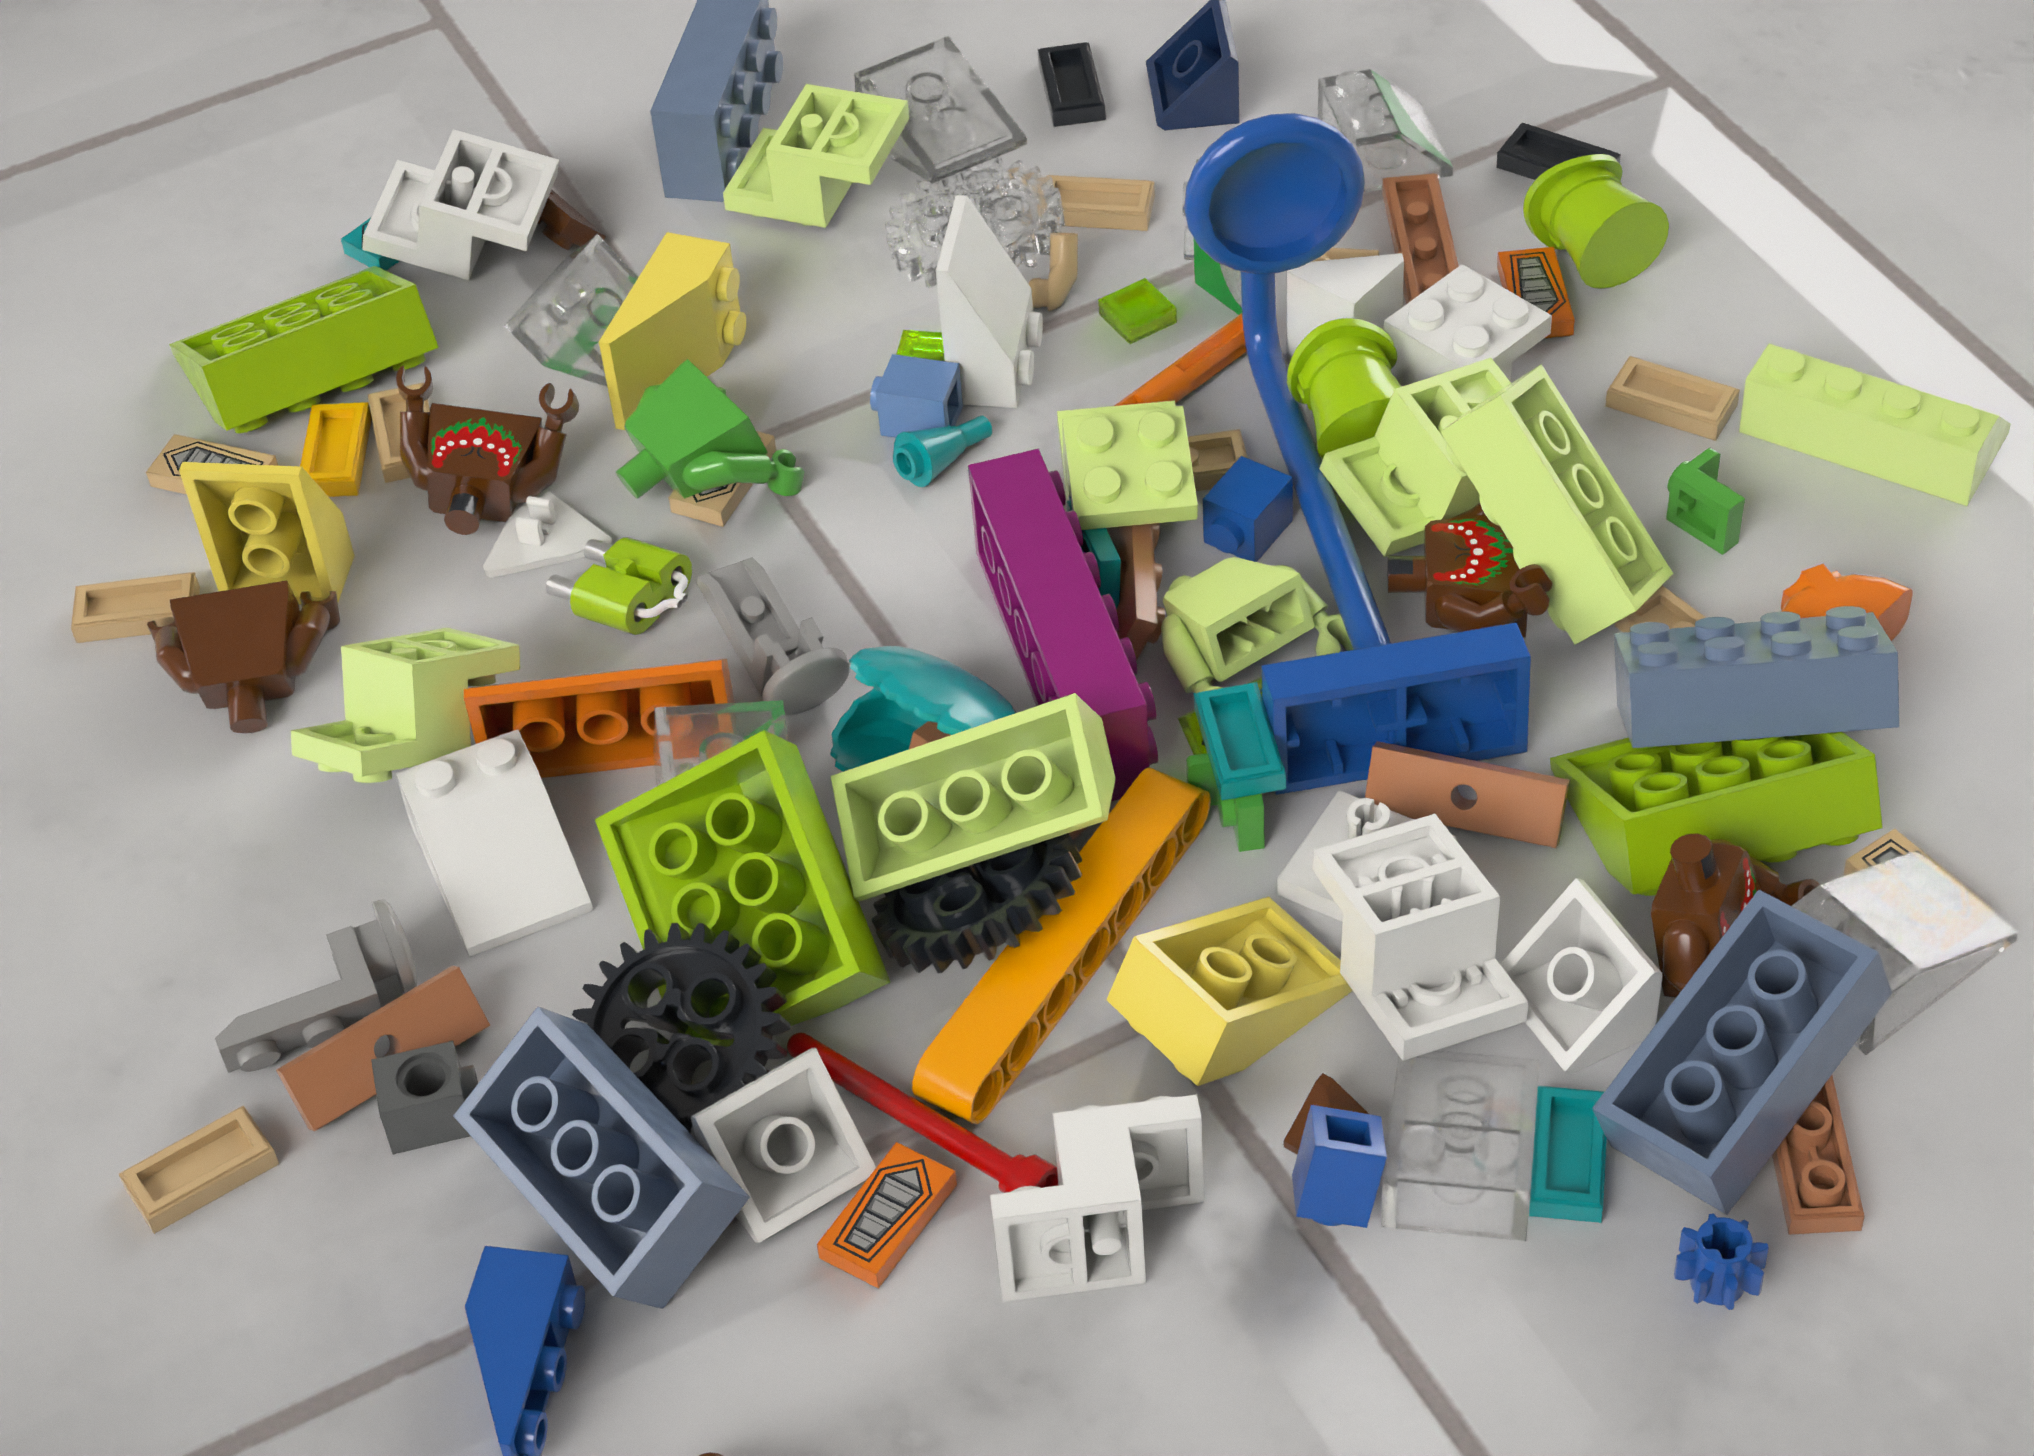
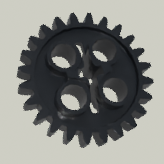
M1067 833L884 893L886 897L875 901L873 904L877 915L871 918L888 956L890 958L895 957L901 968L912 964L915 971L921 973L933 964L937 973H943L954 960H958L961 968L966 969L972 963L975 955L983 953L985 958L990 961L995 958L998 946L1006 943L1011 947H1018L1020 945L1018 935L1023 931L1040 932L1043 928L1038 919L1042 915L1059 914L1062 909L1057 899L1074 895L1075 890L1070 882L1082 876L1077 865L1082 862V857L1071 835Z
M672 923L668 932L667 942H664L651 929H648L644 933V950L637 952L626 942L620 944L624 963L618 968L602 960L598 965L607 981L603 986L584 984L582 989L595 1001L592 1008L573 1010L572 1016L578 1021L587 1024L629 1069L633 1059L640 1052L649 1050L645 1065L639 1071L634 1072V1074L691 1134V1128L693 1127L691 1116L769 1073L770 1071L765 1068L768 1059L787 1057L788 1052L773 1041L772 1037L790 1030L791 1024L780 1014L773 1013L787 1002V998L776 987H770L777 978V975L765 963L758 964L761 956L747 943L739 947L740 941L726 930H723L715 938V933L704 923H698L691 938L689 933L678 923ZM666 985V992L663 998L656 1005L647 1008L651 993L656 988ZM729 994V1002L726 1008L719 1015L709 1018L712 1004L719 997ZM630 1021H637L674 1034L669 1041L654 1029H625V1026ZM688 1027H690L705 1039L726 1040L734 1038V1042L729 1047L711 1044L707 1040L692 1037L685 1033ZM712 1060V1068L708 1076L703 1081L692 1084V1076L696 1068L701 1063Z

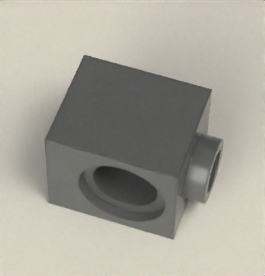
M454 1041L371 1059L379 1115L392 1154L470 1137L469 1133L453 1115L477 1086L478 1079L474 1065L461 1067Z

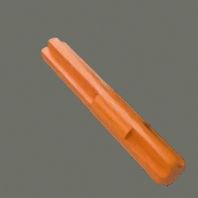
M1242 313L1114 406L1174 400L1175 404L1247 352Z

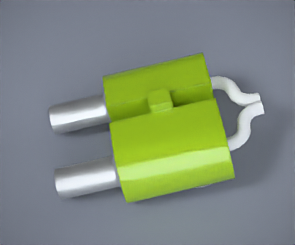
M630 537L621 538L614 545L590 539L584 547L585 558L605 564L607 567L593 564L577 581L555 574L548 579L546 584L548 594L570 601L571 609L575 615L618 629L624 633L638 635L646 631L660 617L659 614L666 609H680L683 604L687 603L688 596L683 593L691 581L692 563L689 557L684 554Z

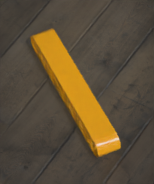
M1150 767L1144 769L1111 810L1108 820L1100 824L1080 850L1079 854L1082 857V862L1077 865L1082 876L1070 882L1075 890L1074 895L1057 899L1062 911L1055 915H1042L1038 919L1043 928L1040 932L1025 930L1018 935L1020 939L1018 947L1014 948L1009 945L1005 947L926 1049L914 1073L912 1081L914 1096L973 1124H979L989 1116L1195 841L1209 813L1211 797L1208 791Z

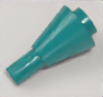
M980 415L956 427L946 426L901 432L894 441V466L902 478L909 480L917 487H925L957 459L967 447L990 437L993 431L992 425L985 416Z

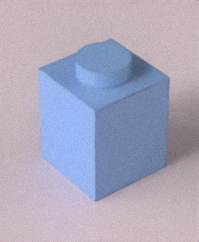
M892 354L883 376L875 377L870 394L871 409L878 411L881 436L896 438L901 432L955 426L963 408L959 363Z

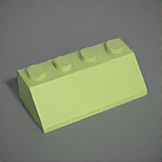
M1768 344L1745 380L1739 432L1968 506L2009 434L2011 423L1999 415L1973 408L1967 404L1957 403L1909 386L1874 377L1852 368L1839 366L1794 350Z
M1542 364L1475 406L1440 431L1446 440V450L1452 463L1460 471L1467 473L1479 492L1480 504L1485 515L1492 523L1501 527L1513 546L1514 559L1519 569L1537 564L1542 567L1552 581V588L1549 592H1546L1550 598L1547 608L1548 613L1554 624L1559 629L1566 631L1575 645L1636 612L1673 574Z
M1074 693L832 775L831 781L854 898L860 902L1108 820L1116 778L1102 718Z

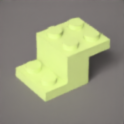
M806 84L779 129L763 128L723 192L725 210L826 228L852 183L871 185L909 120L908 101Z
M1492 358L1394 389L1373 438L1325 453L1319 468L1384 557L1423 544L1424 528L1430 521L1450 519L1472 509L1480 503V494L1467 473L1460 471L1449 458L1446 450V440L1440 431L1475 406L1511 384Z
M1174 400L1057 411V426L1066 498L1069 500V496H1071L1072 510L1077 514L1081 530L1197 520L1198 503L1183 406H1176Z
M442 628L341 646L345 720L291 730L292 755L318 763L320 771H346L353 774V780L356 782L375 783L392 779V770L411 768L471 746L470 721L464 701V689L468 688V686L493 684L496 682L495 674L520 670L519 645L456 629Z

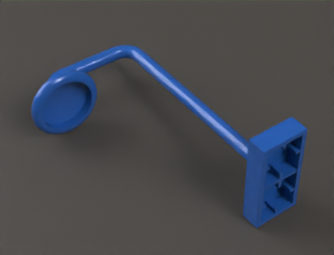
M1297 113L1262 116L1248 120L1225 132L1205 150L1194 165L1186 185L1184 202L1188 229L1197 245L1214 261L1233 270L1240 271L1243 331L1251 371L1289 476L1293 477V487L1353 648L1350 651L1261 665L1263 703L1286 772V789L1275 791L1276 795L1367 780L1372 748L1377 741L1474 761L1527 752L1531 655L1517 623L1398 643H1391L1333 488L1319 469L1322 459L1318 453L1301 404L1293 398L1287 385L1288 370L1279 341L1276 317L1275 273L1302 267L1323 256L1340 242L1357 217L1362 205L1365 186L1362 161L1350 140L1336 127L1325 121Z

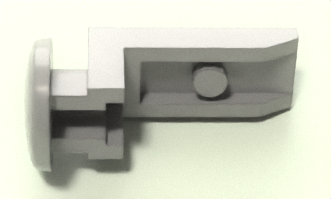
M753 557L697 576L699 589L760 696H762L763 702L772 712L777 713L782 709L783 715H794L808 711L828 700L843 686L850 672L845 653L837 648H823V635L812 617L801 621L800 629L798 628L765 569Z
M372 901L376 920L354 928L349 926L326 934L341 980L237 1016L215 1037L228 1073L240 1068L246 1072L260 1070L278 1061L281 1053L304 1045L314 1048L380 1009L381 1005L374 982L397 975L404 994L417 987V973L407 937L397 915L387 901Z

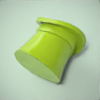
M1605 154L1573 158L1548 169L1529 187L1523 204L1525 222L1531 233L1548 247H1554V249L1558 250L1566 249L1584 283L1592 288L1600 289L1623 284L1648 268L1663 249L1669 230L1668 218L1663 209L1622 186V166L1614 157Z
M1341 318L1319 325L1307 334L1298 345L1288 367L1287 385L1289 391L1297 402L1307 404L1309 411L1312 410L1316 427L1318 453L1322 459L1325 453L1373 438L1394 389L1401 387L1391 372L1398 357L1393 340L1383 329L1364 320Z

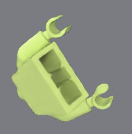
M1236 557L1227 558L1194 577L1183 575L1176 578L1163 598L1167 617L1163 620L1161 626L1164 654L1186 693H1198L1222 688L1210 684L1213 678L1220 682L1228 679L1314 627L1319 632L1315 648L1317 656L1341 652L1340 644L1347 651L1353 650L1341 615L1329 616L1325 612L1328 605L1307 584L1299 572L1286 565H1267ZM1196 716V725H1197L1198 729L1200 730V726H1199V723H1198V720H1197V716Z

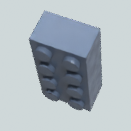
M697 0L650 110L665 198L724 202L723 192L745 158L748 148L752 147L758 137V122L761 115L768 114L773 83H779L783 73V56L781 51H775L774 38L777 31V12L775 8H769L768 0Z
M1835 607L1827 610L1826 616L1800 618V615L1793 612H1771L1762 615L1758 622L1735 623L1734 620L1726 617H1708L1696 621L1695 627L1669 629V626L1664 623L1645 622L1630 627V632L1614 633L1617 707L1632 748L1899 727L1898 651L1874 613H1866V610L1860 607Z
M1758 890L1592 1109L1610 1146L1728 1215L1891 996L1892 991L1879 952Z
M539 1006L453 1115L613 1297L663 1309L750 1198L587 1024Z

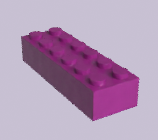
M1039 448L968 465L976 554L1034 702L1038 706L1076 693L1102 718L1116 778L1111 801L1119 800L1144 769L1158 763L1156 741L1150 726H1148V721L1156 720V706L1148 682L1138 683L1136 680L1137 662L1130 639L1128 637L1119 639L1116 631L1119 630V622L1111 595H1100L1098 589L1101 587V580L1095 556L1092 552L1083 553L1081 550L1083 536L1077 514L1074 510L1065 512L1063 506L1066 505V498L1060 474L1057 470L1048 471Z

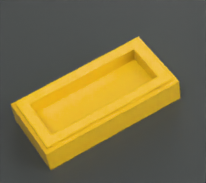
M368 402L318 404L311 407L300 467L304 468L328 497L359 495L372 421Z

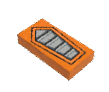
M1554 247L1498 252L1497 270L1502 287L1552 315L1551 334L1545 338L1574 335L1575 319Z
M896 1142L817 1243L819 1258L879 1289L957 1186L955 1170Z

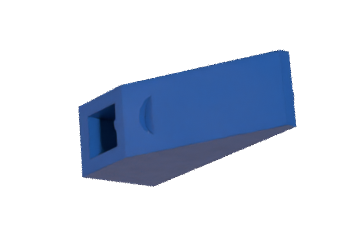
M484 1246L465 1304V1311L503 1456H540L545 1446L548 1428L547 1414L545 1412L550 1392H559L562 1388L567 1366V1355L564 1348L569 1329L577 1330L580 1327L585 1309V1289L583 1286L576 1284L569 1255Z

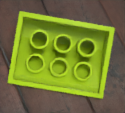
M372 266L169 344L174 357L215 423L226 431L234 428L235 433L249 432L265 425L268 422L266 415L286 407L289 412H298L308 409L312 405H317L321 402L319 394L340 387L342 392L364 387L373 382V373L392 366L394 371H398L401 366H404L405 370L415 367L426 360L424 353L439 348L416 284L377 266Z
M763 730L595 819L643 950L645 949V930L651 929L664 942H667L668 932L672 923H678L689 933L690 938L698 923H704L715 933V938L723 930L729 931L740 941L739 947L747 943L761 956L758 964L765 963L777 975V978L770 987H776L786 996L787 1002L773 1013L780 1014L791 1026L835 1011L890 983L859 901L854 898L850 878L797 745ZM666 985L658 987L661 999L666 992ZM729 994L719 997L712 1004L709 1018L719 1015L726 1008L729 1002ZM688 1027L685 1033L692 1037L707 1040L711 1044L729 1047L734 1042V1038L726 1040L705 1039L690 1027Z
M1843 732L1632 748L1628 737L1550 758L1551 770L1554 776L1570 780L1567 799L1606 870L1633 895H1656L1671 861V845L1676 839L1687 834L1698 833L1705 835L1710 841L1714 839L1729 841L1735 846H1740L1747 850L1748 854L1758 861L1782 862L1794 858L1797 855V851L1822 844L1829 846L1850 844L1859 838V834L1883 828L1875 754Z

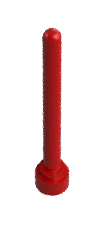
M800 1032L789 1038L787 1050L793 1058L811 1048H816L834 1083L999 1182V1190L1002 1193L1011 1192L1024 1186L1040 1188L1059 1186L1057 1167L1040 1156L1033 1154L1026 1157L1019 1154L1012 1157L810 1035Z

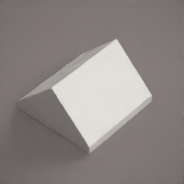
M1403 254L1314 261L1302 267L1286 271L1287 360L1291 361L1296 348L1307 334L1319 325L1331 320L1341 318L1360 319L1383 329L1384 320L1403 307Z
M1575 878L1500 964L1529 1001L1526 1024L1567 1073L1574 1074L1643 1041L1657 1023L1662 972L1584 880Z
M816 1048L805 1051L691 1116L696 1140L750 1196L749 1200L735 1217L757 1243L762 1242L864 1182L876 1169Z

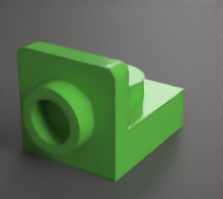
M1708 448L1691 461L1682 462L1670 476L1667 485L1669 500L1666 520L1723 555L1739 542L1745 498L1717 481L1721 454L1712 448Z
M1208 753L1187 757V783L1210 793V806L1218 805L1221 826H1233L1238 851L1264 849V803L1262 794L1221 801Z

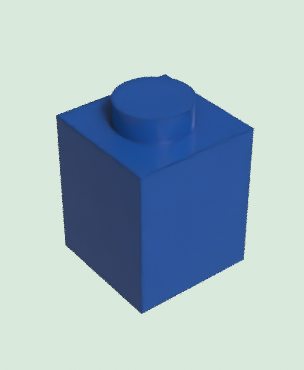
M1241 456L1202 499L1204 543L1216 547L1224 553H1230L1239 558L1257 562L1293 521V477Z
M1316 1105L1310 1106L1292 1173L1296 1217L1312 1219L1326 1226L1344 1224L1367 1228L1387 1159L1381 1116Z

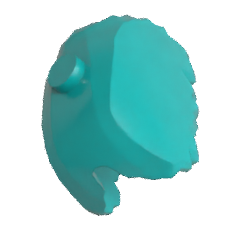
M882 646L865 648L849 659L851 663L850 669L856 673L855 678L858 681L873 687V689L854 700L849 710L839 719L831 734L833 747L830 756L836 760L835 767L844 772L909 750L912 733L928 721L938 723L937 729L941 732L953 735L1017 712L997 690L947 660L906 647Z

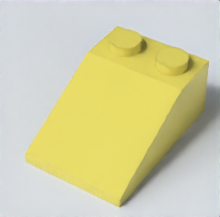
M666 232L600 338L599 347L616 429L625 430L626 420L635 412L645 389L652 385L662 384L684 361L688 359L707 377L721 368L734 345L738 346L743 341L746 332V315L744 312H740L738 299L740 275L738 269L733 267L730 243Z
M182 462L179 472L218 592L287 580L299 605H301L300 593L304 591H310L312 601L324 600L329 597L330 591H336L337 601L339 602L355 556L343 513L303 467Z
M1266 897L1134 936L1106 1000L1128 1020L1130 1026L1135 1031L1144 1035L1174 1064L1178 1072L1189 1078L1197 1086L1245 1070L1351 993L1352 989L1340 974L1341 960L1270 897Z

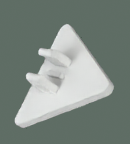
M545 489L536 497L528 496L526 503H518L487 557L483 568L487 577H499L585 558L584 547L588 540L596 539L612 545L613 540L612 537Z

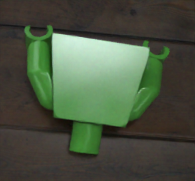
M688 359L662 384L647 387L635 412L626 420L624 428L639 453L620 467L616 474L636 499H639L662 480L673 490L675 489L684 499L709 489L733 483H767L774 493L783 496H793L801 491L805 471L799 466L795 467L796 458L793 453L786 449L777 450L772 456V461H770V458L765 455L768 451L749 417L726 396V389L713 384Z

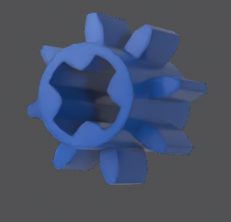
M1712 1213L1709 1214L1708 1221L1703 1223L1698 1231L1687 1227L1681 1230L1679 1251L1681 1253L1676 1256L1674 1277L1682 1281L1690 1280L1691 1288L1694 1292L1693 1301L1698 1304L1705 1301L1713 1305H1725L1728 1310H1733L1735 1301L1743 1295L1744 1291L1751 1295H1760L1764 1278L1762 1269L1766 1266L1769 1247L1767 1243H1753L1751 1233L1748 1230L1749 1222L1745 1219L1738 1222L1731 1218H1717Z

